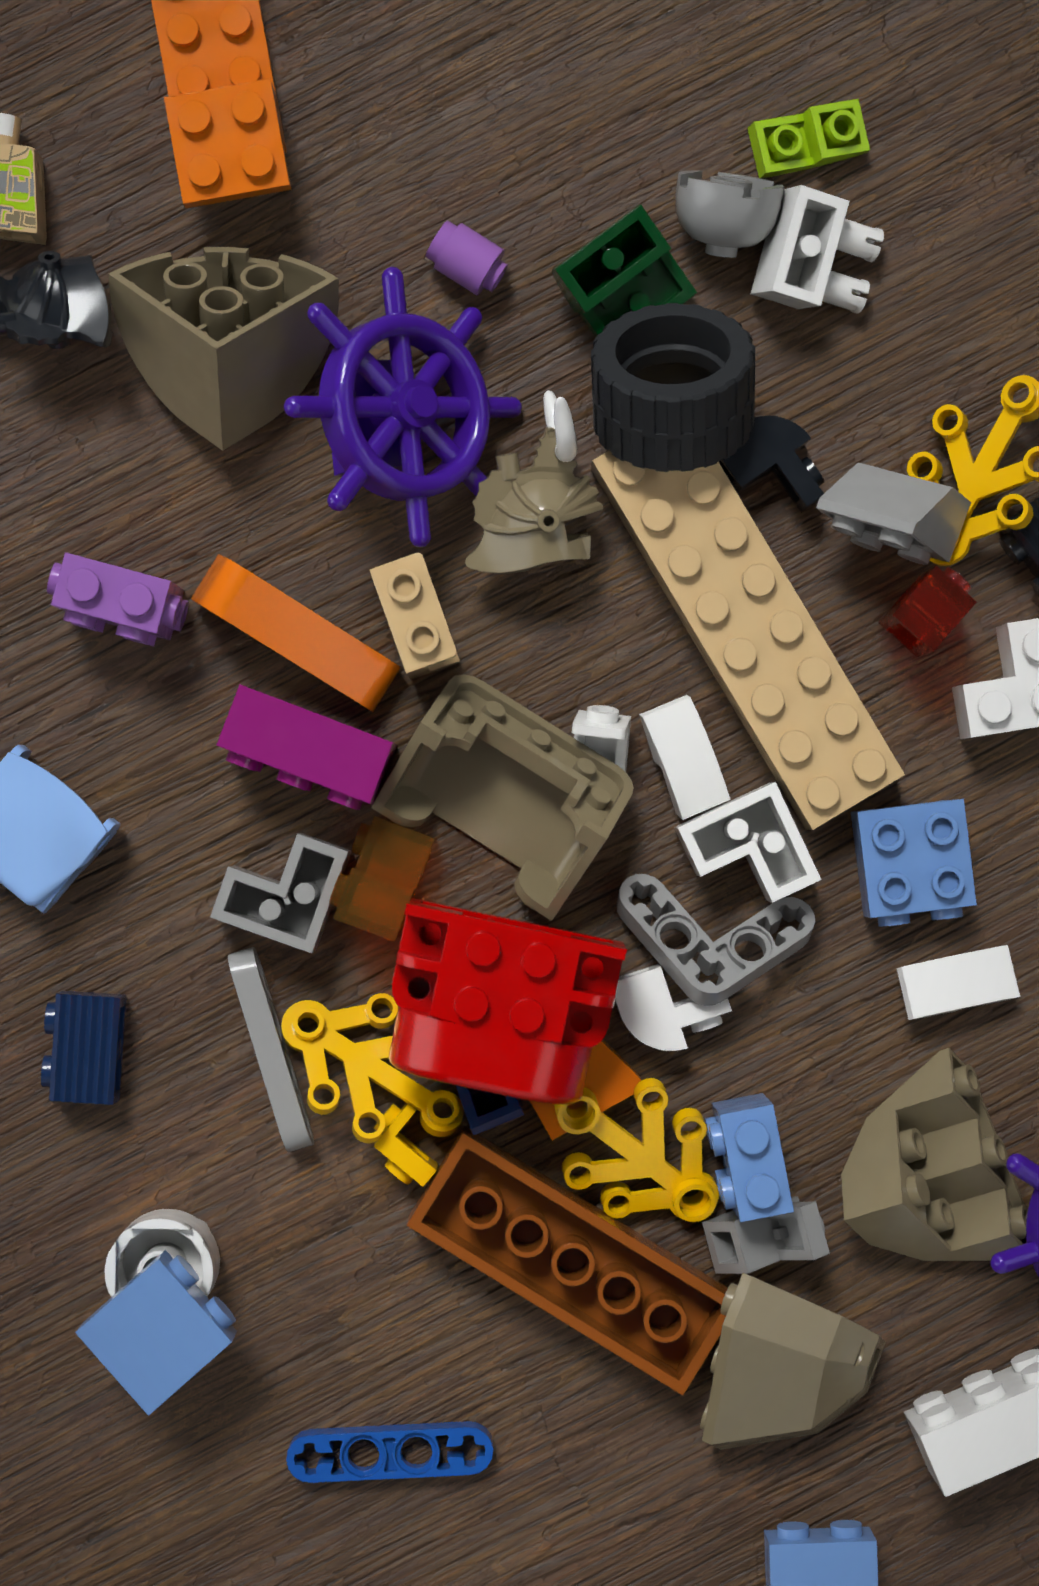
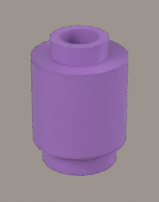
M448 220L437 232L426 253V258L435 263V270L476 296L484 288L493 292L508 267V264L501 261L505 252L504 249L463 223L456 226Z

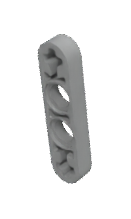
M254 947L228 954L232 979L285 1149L289 1153L314 1145V1137L257 951Z

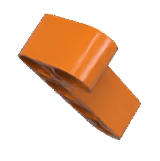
M220 554L217 555L191 597L192 601L372 712L376 709L401 668L393 661L252 572Z

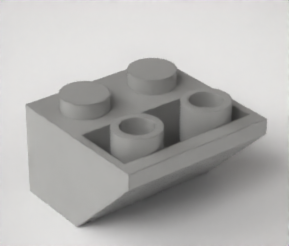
M858 462L819 498L816 508L833 520L831 528L852 536L850 540L852 543L877 552L881 551L883 544L899 549L897 555L915 563L928 565L930 558L950 562L971 502L954 487Z

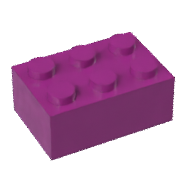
M239 684L216 746L229 750L226 757L228 762L255 772H261L264 764L277 768L279 773L276 780L305 791H311L313 783L330 789L327 797L328 800L355 810H360L363 802L369 804L375 802L397 748V745L391 741Z

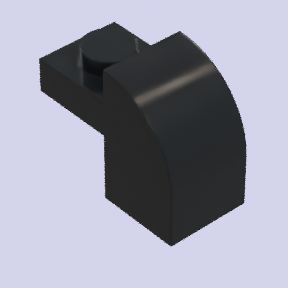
M754 417L753 431L749 433V439L745 445L739 447L736 453L729 458L718 461L737 493L772 470L801 513L819 501V498L824 494L819 487L824 483V479L815 464L808 457L800 460L796 454L797 451L806 446L811 437L799 425L782 417Z

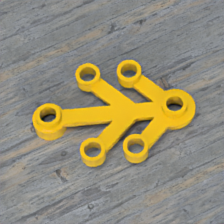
M1021 375L1012 378L1005 384L1001 392L1003 410L975 461L966 435L968 428L967 416L957 406L951 404L941 406L934 413L932 419L933 428L945 439L959 489L958 492L967 498L971 504L950 562L930 558L929 561L941 566L955 564L966 556L972 541L1007 528L1019 530L1025 528L1031 522L1033 508L1019 494H1009L1003 497L995 511L970 517L980 500L1034 480L1039 482V472L1033 471V464L1039 458V446L1028 450L1023 461L996 470L1021 423L1031 422L1039 418V382L1035 378ZM1021 388H1028L1029 395L1027 399L1021 403H1014V394ZM950 415H957L958 421L955 427L950 430H943L944 420ZM918 452L908 461L907 473L909 476L940 484L939 480L942 477L943 467L941 462L931 453ZM924 462H932L931 472L925 477H918L917 471L920 465ZM1015 504H1022L1023 512L1021 516L1015 520H1008L1007 512L1009 508Z
M378 993L373 995L367 1004L329 1011L323 1004L316 1001H299L290 1006L284 1013L281 1033L288 1046L303 1054L309 1082L307 1103L313 1112L320 1115L329 1114L337 1108L340 1099L339 1087L328 1077L324 1053L326 1051L343 1062L354 1111L352 1132L360 1142L374 1143L378 1141L385 1129V1118L375 1108L369 1079L419 1110L420 1123L429 1134L436 1137H446L453 1134L459 1128L464 1115V1108L458 1096L446 1090L431 1092L383 1061L389 1059L393 1036L354 1043L338 1033L366 1025H371L377 1029L390 1027L395 1022L398 1012V1005L391 995ZM377 1004H384L390 1008L391 1014L387 1018H378L373 1014L372 1008ZM304 1018H311L317 1022L318 1028L313 1032L307 1033L299 1028L298 1023ZM319 1089H327L332 1093L334 1099L328 1104H320L314 1099L313 1095ZM437 1103H446L451 1107L452 1115L448 1118H440L435 1115L433 1106ZM366 1117L373 1118L378 1123L379 1128L374 1133H365L360 1129L359 1121Z
M646 1078L640 1081L634 1088V1098L638 1109L641 1111L642 1142L601 1112L595 1094L586 1087H584L583 1095L579 1100L584 1101L582 1107L573 1110L567 1108L568 1105L555 1104L558 1123L564 1131L576 1135L590 1131L624 1157L592 1161L587 1154L577 1152L568 1155L562 1163L564 1180L572 1189L582 1190L595 1183L611 1182L602 1189L600 1194L604 1212L609 1217L619 1219L628 1216L632 1212L670 1209L674 1215L685 1221L699 1222L708 1218L713 1213L719 1199V1190L713 1177L703 1172L702 1140L707 1133L704 1118L697 1109L684 1108L679 1110L672 1119V1127L676 1138L681 1142V1170L679 1171L665 1160L663 1111L666 1109L669 1099L661 1081L655 1078ZM649 1092L660 1093L654 1101L646 1102L642 1100ZM687 1122L698 1123L691 1131L681 1130L682 1126ZM576 1167L587 1168L586 1172L582 1175L574 1176L570 1174ZM652 1178L662 1187L631 1191L627 1184L619 1181ZM691 1190H699L694 1196H683ZM615 1196L626 1197L620 1204L614 1205L609 1203Z

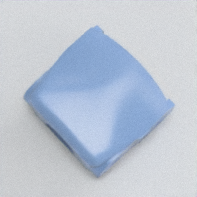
M18 744L0 762V883L24 903L36 907L44 914L59 900L78 875L95 860L117 833L121 823L115 818H108L102 823L87 803L69 786L49 771L29 761L28 757L32 751L25 745Z

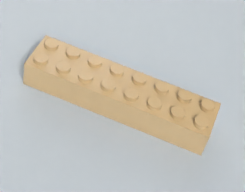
M607 451L592 460L591 471L806 830L816 829L903 777L905 774L719 462L706 468H696L693 471L659 472L654 469H642L633 466L632 463L627 461H621L613 456L611 451Z

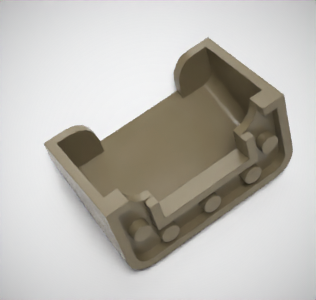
M463 674L453 677L421 720L371 808L390 819L393 823L406 827L421 826L427 821L431 813H434L520 867L521 870L516 876L514 883L517 895L527 907L552 921L609 837L630 800L634 787L628 774L615 763L486 682L474 676Z

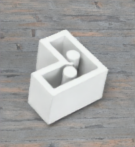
M1039 618L1006 623L995 627L1003 678L952 687L960 739L1039 727Z
M776 782L767 783L674 827L697 876L706 875L746 856L766 901L773 903L821 880Z

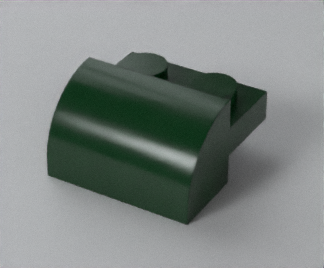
M641 204L634 207L552 269L553 277L574 312L581 315L595 337L603 332V328L611 321H616L625 313L650 305H666V303L683 304L697 293L669 252L672 248Z

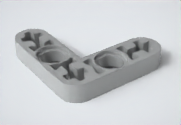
M635 874L628 877L620 887L616 903L617 913L622 921L683 992L695 1003L704 1006L721 1003L803 948L808 943L815 924V914L806 902L795 897H784L773 902L713 942L658 879L647 874ZM635 894L640 899H644L647 896L650 897V907L648 908L643 903H638L634 906L631 903L633 895ZM652 916H654L657 920L650 926ZM782 918L787 922L797 920L800 923L797 930L789 926L780 931L775 941L771 936L778 930ZM676 929L687 936L689 944L682 949H671L663 944L660 935L666 930ZM742 941L754 942L761 947L764 956L757 961L744 960L738 956L735 946ZM699 952L697 963H695L692 958ZM700 971L706 976L714 973L717 974L719 977L716 986L710 980L704 983L699 982Z

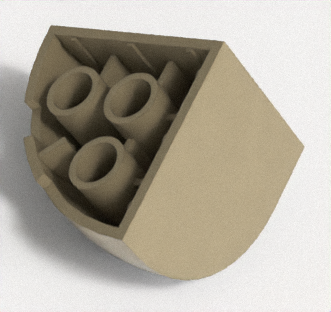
M203 247L204 256L172 260L171 253L167 252L138 260L108 273L114 316L126 348L139 372L152 391L176 417L222 451L260 429L284 411V403L287 398L298 396L315 374L330 342L308 319V308L313 303L319 302L325 304L336 317L338 314L339 278L308 262L283 254L280 255L278 262L249 257V248Z

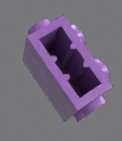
M66 552L62 564L55 563L50 572L47 594L53 595L51 605L65 611L63 621L70 622L79 627L103 633L105 623L117 626L115 635L134 642L154 646L157 637L171 640L173 630L181 631L188 612L189 601L182 599L184 590L170 580Z

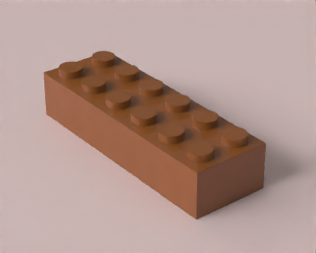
M466 1126L462 1128L408 1217L406 1226L681 1395L685 1394L721 1335L722 1325L726 1316L722 1315L720 1311L723 1298L728 1289L726 1286L617 1219L609 1217L601 1209L479 1134L473 1135L472 1131Z

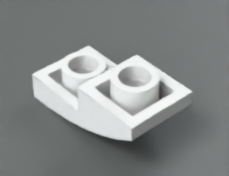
M682 696L639 714L653 760L662 769L675 813L682 820L730 800L712 745L690 696Z
M1008 945L896 968L908 1020L950 1013L964 1008L1020 997Z

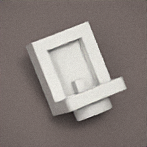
M605 705L588 706L587 711L579 710L572 725V733L575 734L574 738L615 763L626 772L631 716L619 715L617 708Z

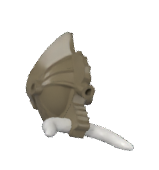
M548 390L544 393V415L547 428H545L544 435L538 438L539 446L535 447L536 455L532 458L533 464L520 469L517 452L496 456L498 470H491L485 480L478 482L479 491L472 501L475 508L473 521L482 526L483 536L476 549L465 559L466 566L472 570L502 575L525 572L546 563L560 560L590 559L591 535H588V532L566 535L564 521L603 509V504L596 499L599 494L597 487L589 485L590 477L583 475L579 478L573 474V470L577 466V462L574 460L577 454V440L572 414L565 398H556L552 391Z

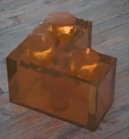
M374 816L371 826L361 823L351 853L359 855L356 867H352L350 874H339L330 896L329 904L337 907L333 919L395 942L403 931L406 915H404L406 903L415 898L436 838L378 816Z

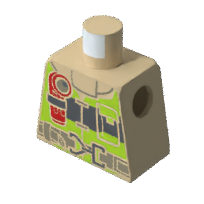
M0 113V239L46 245L43 159L35 148L19 145L22 119L14 115Z

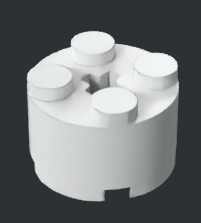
M176 1209L154 1210L141 1215L131 1222L116 1239L106 1259L105 1282L110 1296L115 1295L166 1250L173 1259L180 1255L193 1267L199 1276V1281L195 1284L208 1297L218 1278L220 1254L216 1240L207 1223L187 1212Z

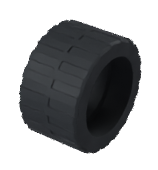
M666 303V305L645 306L639 310L625 313L616 321H611L603 328V332L596 336L593 342V349L591 350L593 427L595 435L599 436L601 445L606 450L611 451L613 456L642 469H654L659 472H685L717 464L718 461L727 459L735 454L737 449L744 446L748 441L749 433L753 431L755 346L749 332L744 330L742 325L735 319L725 316L720 311L703 308L700 305Z

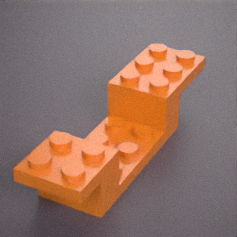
M151 0L168 97H164L182 202L185 209L291 190L285 157L287 149L260 0Z

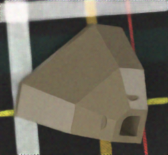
M950 1048L940 1050L866 1118L841 1173L844 1221L869 1245L922 1261H991L995 1253L1027 1243L1026 1218L1028 1207L1024 1204L1013 1174L1006 1167L1007 1151L1002 1139L995 1131L981 1096L976 1072L971 1065H965Z
M742 1273L738 1285L731 1283L728 1287L721 1305L720 1312L726 1317L722 1325L720 1342L710 1366V1372L714 1373L709 1402L700 1423V1429L704 1430L702 1441L722 1450L818 1434L868 1392L886 1342L880 1335L837 1313Z

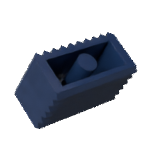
M61 991L56 993L55 1002L47 1003L44 1029L45 1034H53L52 1055H44L42 1061L41 1085L42 1087L50 1088L49 1101L114 1105L120 1100L127 1001L125 994Z

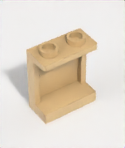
M414 553L369 569L408 677L412 680L460 663L423 555L421 553Z

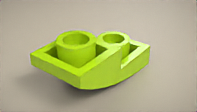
M859 99L812 106L802 114L754 121L747 128L758 176L761 179L819 167L870 151Z

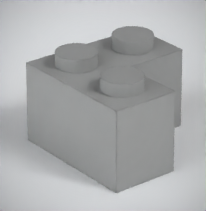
M297 833L280 881L235 865L228 866L210 918L297 949L314 953L317 951L352 851L303 833Z

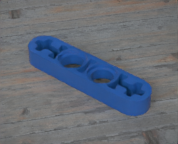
M471 1421L308 1429L294 1436L287 1451L286 1462L288 1470L295 1478L308 1483L473 1475L483 1471L491 1462L493 1440L486 1427L478 1422ZM447 1435L446 1447H456L463 1445L464 1436L471 1435L474 1436L475 1444L484 1445L485 1449L478 1450L475 1460L471 1461L465 1460L463 1451H447L448 1463H439L441 1445L438 1436ZM422 1437L429 1442L432 1448V1455L426 1462L411 1464L403 1457L401 1447L409 1438ZM365 1439L370 1440L376 1445L379 1451V1458L374 1464L361 1467L352 1462L348 1451L355 1441ZM333 1441H342L339 1455L342 1468H333L335 1457L320 1458L316 1468H307L306 1459H297L296 1454L303 1453L307 1443L315 1444V1450L318 1453H333Z

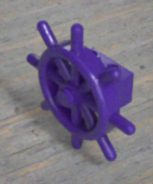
M389 267L382 274L386 315L363 323L349 331L325 304L317 302L308 308V319L328 339L334 348L329 354L322 372L319 396H291L285 401L284 410L292 418H321L325 436L332 450L334 476H342L327 498L328 505L332 510H345L362 486L381 497L396 501H406L410 541L416 547H425L431 540L427 498L442 494L461 482L477 496L479 491L478 482L487 478L476 465L482 456L487 442L490 418H515L521 413L522 404L515 397H488L481 371L475 359L465 347V344L482 322L480 310L475 307L466 308L450 330L424 316L408 314L403 274L398 268ZM380 341H388L390 360H377L369 350ZM411 346L419 349L429 357L415 378ZM442 376L445 377L452 396L436 395L433 388ZM436 418H455L453 440L434 421ZM421 439L442 460L434 470L424 475Z

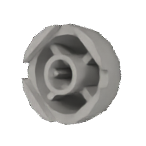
M691 170L678 173L675 197L676 214L680 226L692 239L706 243V254L719 257H737L738 248L757 245L768 237L776 225L784 193V186L782 184L774 186V181L718 172V176H710V181L701 180L703 171Z

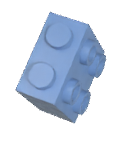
M964 799L851 812L863 916L868 918L878 917L879 927L910 923L909 913L930 911L931 920L963 917L962 907L977 905Z
M763 1093L711 1103L714 1116L705 1118V1124L707 1126L710 1149H713L715 1157L722 1156L724 1169L715 1170L719 1197L721 1202L724 1203L725 1210L733 1209L740 1222L794 1212L772 1102Z
M166 1250L87 1318L75 1332L148 1416L232 1343L237 1333V1330L232 1326L236 1319L230 1309L216 1296L209 1300L195 1284L199 1281V1276L193 1267L180 1255L173 1259Z
M836 1520L830 1523V1528L809 1529L807 1523L790 1521L779 1523L777 1530H764L766 1586H878L877 1540L870 1526L862 1527L860 1521Z

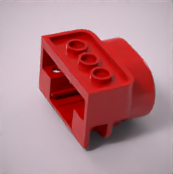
M412 898L406 903L404 912L406 918L399 950L397 951L392 980V995L399 1008L389 1051L390 1063L397 1069L409 1074L461 1087L541 1103L559 1105L577 1103L583 1095L592 1047L598 1045L604 1039L609 1028L622 961H625L627 952L624 943Z

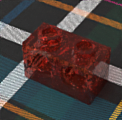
M935 566L919 575L878 623L911 653L919 657L933 652L973 608L977 601L968 594L972 587L960 574L949 567L943 572Z

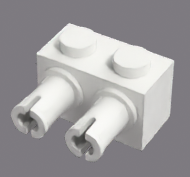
M803 185L784 189L781 210L776 225L768 237L765 238L750 294L796 309L821 306L823 301L858 314L864 308L867 299L856 295H860V293L869 294V281L859 280L831 271L836 250L873 262L881 250V247L873 244L875 241L883 242L884 231L845 219L850 202L848 200Z

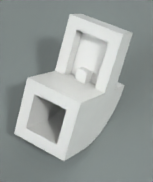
M659 964L619 976L615 994V1003L619 1014L628 1030L639 1041L655 1049L665 1051L687 1049L682 1027L691 1025L693 1033L704 1031L722 1024L721 1015L732 1011L728 998L721 1003L710 1006L695 1003L690 998L673 1003Z

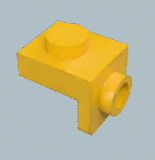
M393 1103L383 1114L385 1129L382 1137L374 1143V1147L389 1159L384 1165L395 1177L407 1185L414 1179L424 1187L437 1171L438 1163L399 1132L415 1113L416 1109L408 1103L400 1109ZM378 1123L373 1127L376 1131L379 1128Z

